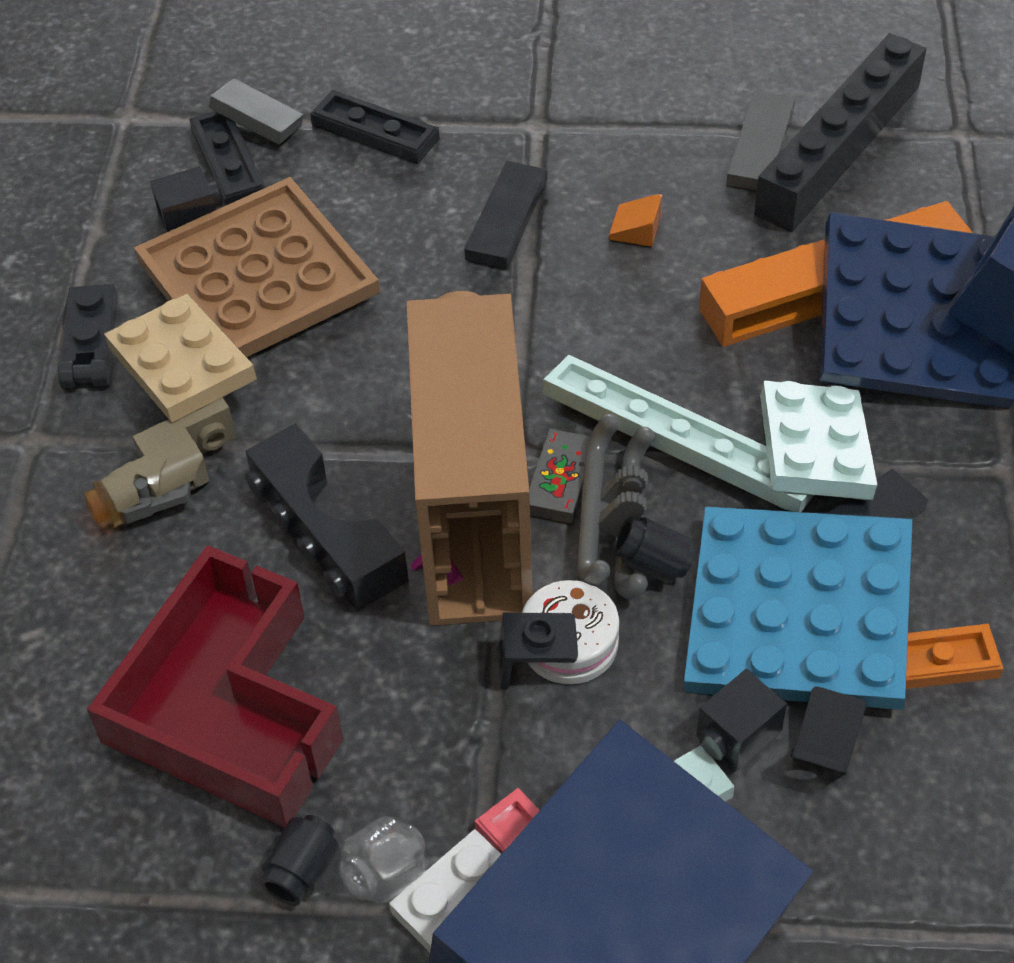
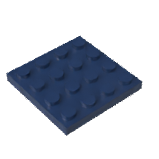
M830 212L825 226L819 382L1009 409L1014 402V354L948 313L995 236Z

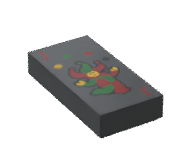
M549 429L529 488L531 516L573 524L582 496L585 454L590 436Z

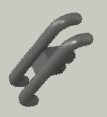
M606 414L599 420L590 436L585 454L577 574L581 582L593 586H598L604 582L611 572L608 563L598 560L600 531L616 537L620 527L628 517L640 520L647 508L646 498L641 493L648 485V472H645V469L640 467L647 449L655 438L653 430L649 427H642L634 433L624 451L619 473H616L603 487L606 450L612 436L620 425L618 417L614 414ZM615 555L614 588L620 597L634 599L646 590L648 585L647 579L640 573L634 574V569L624 565L622 558Z

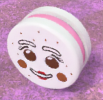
M559 581L542 587L526 602L522 613H572L575 615L577 661L574 663L527 662L537 674L549 681L560 684H580L599 677L611 666L617 655L619 645V616L616 606L605 592L596 586L581 581Z

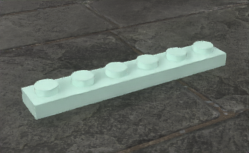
M568 355L543 379L542 394L598 421L606 414H614L620 422L618 430L630 436H633L642 427H649L655 435L651 446L789 512H802L814 496L813 494L772 491L767 446L571 355Z

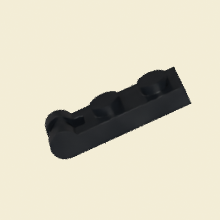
M114 284L69 287L62 358L58 363V379L61 389L77 388L78 383L93 382L95 387L110 386L113 352L109 349L104 334L115 329L118 295Z

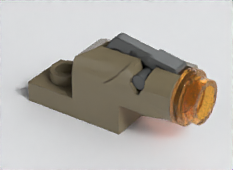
M223 397L173 423L168 419L132 436L139 459L126 463L108 476L92 483L93 489L83 493L84 500L93 519L100 529L110 524L113 528L120 525L124 527L134 521L152 516L155 512L187 502L192 490L210 481L202 454L218 449L225 443L237 438L230 408Z

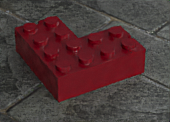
M207 545L87 708L100 743L285 828L289 820L296 816L313 789L310 776L317 779L320 778L343 741L337 706L266 676L305 618L298 582L257 565L250 574L247 561Z

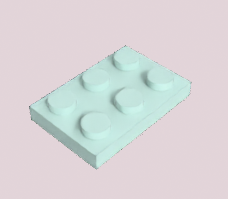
M764 381L760 398L772 491L873 500L877 481L859 390L847 389L842 386L804 385L792 381Z

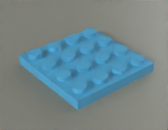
M705 507L684 677L685 692L715 695L742 671L748 669L780 698L786 701L808 702L813 687L819 686L862 699L866 702V707L904 710L912 519Z

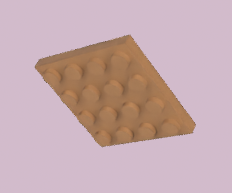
M291 177L134 247L138 262L167 301L188 294L246 357L380 293L378 278Z

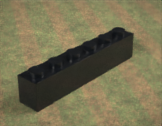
M889 33L758 176L754 215L793 232L919 88L927 48L913 43L904 37Z

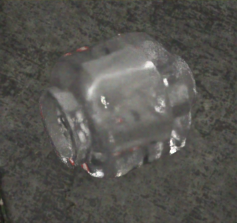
M383 816L375 819L345 840L339 862V873L343 883L358 899H367L379 904L391 901L425 872L424 852L426 846L424 839L413 825L409 823L404 824L397 818Z

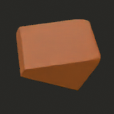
M655 194L619 204L609 233V240L652 247L662 215V195Z

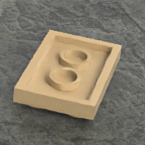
M188 294L169 300L162 306L140 317L128 320L121 326L104 334L109 349L171 423L257 380L253 364Z

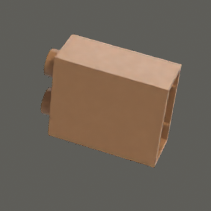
M454 291L446 293L437 299L407 301L415 501L430 626L502 621L503 612H522L526 602L533 595L530 496L511 294L480 296L469 291ZM451 556L464 580L449 586L447 584V573L451 572Z

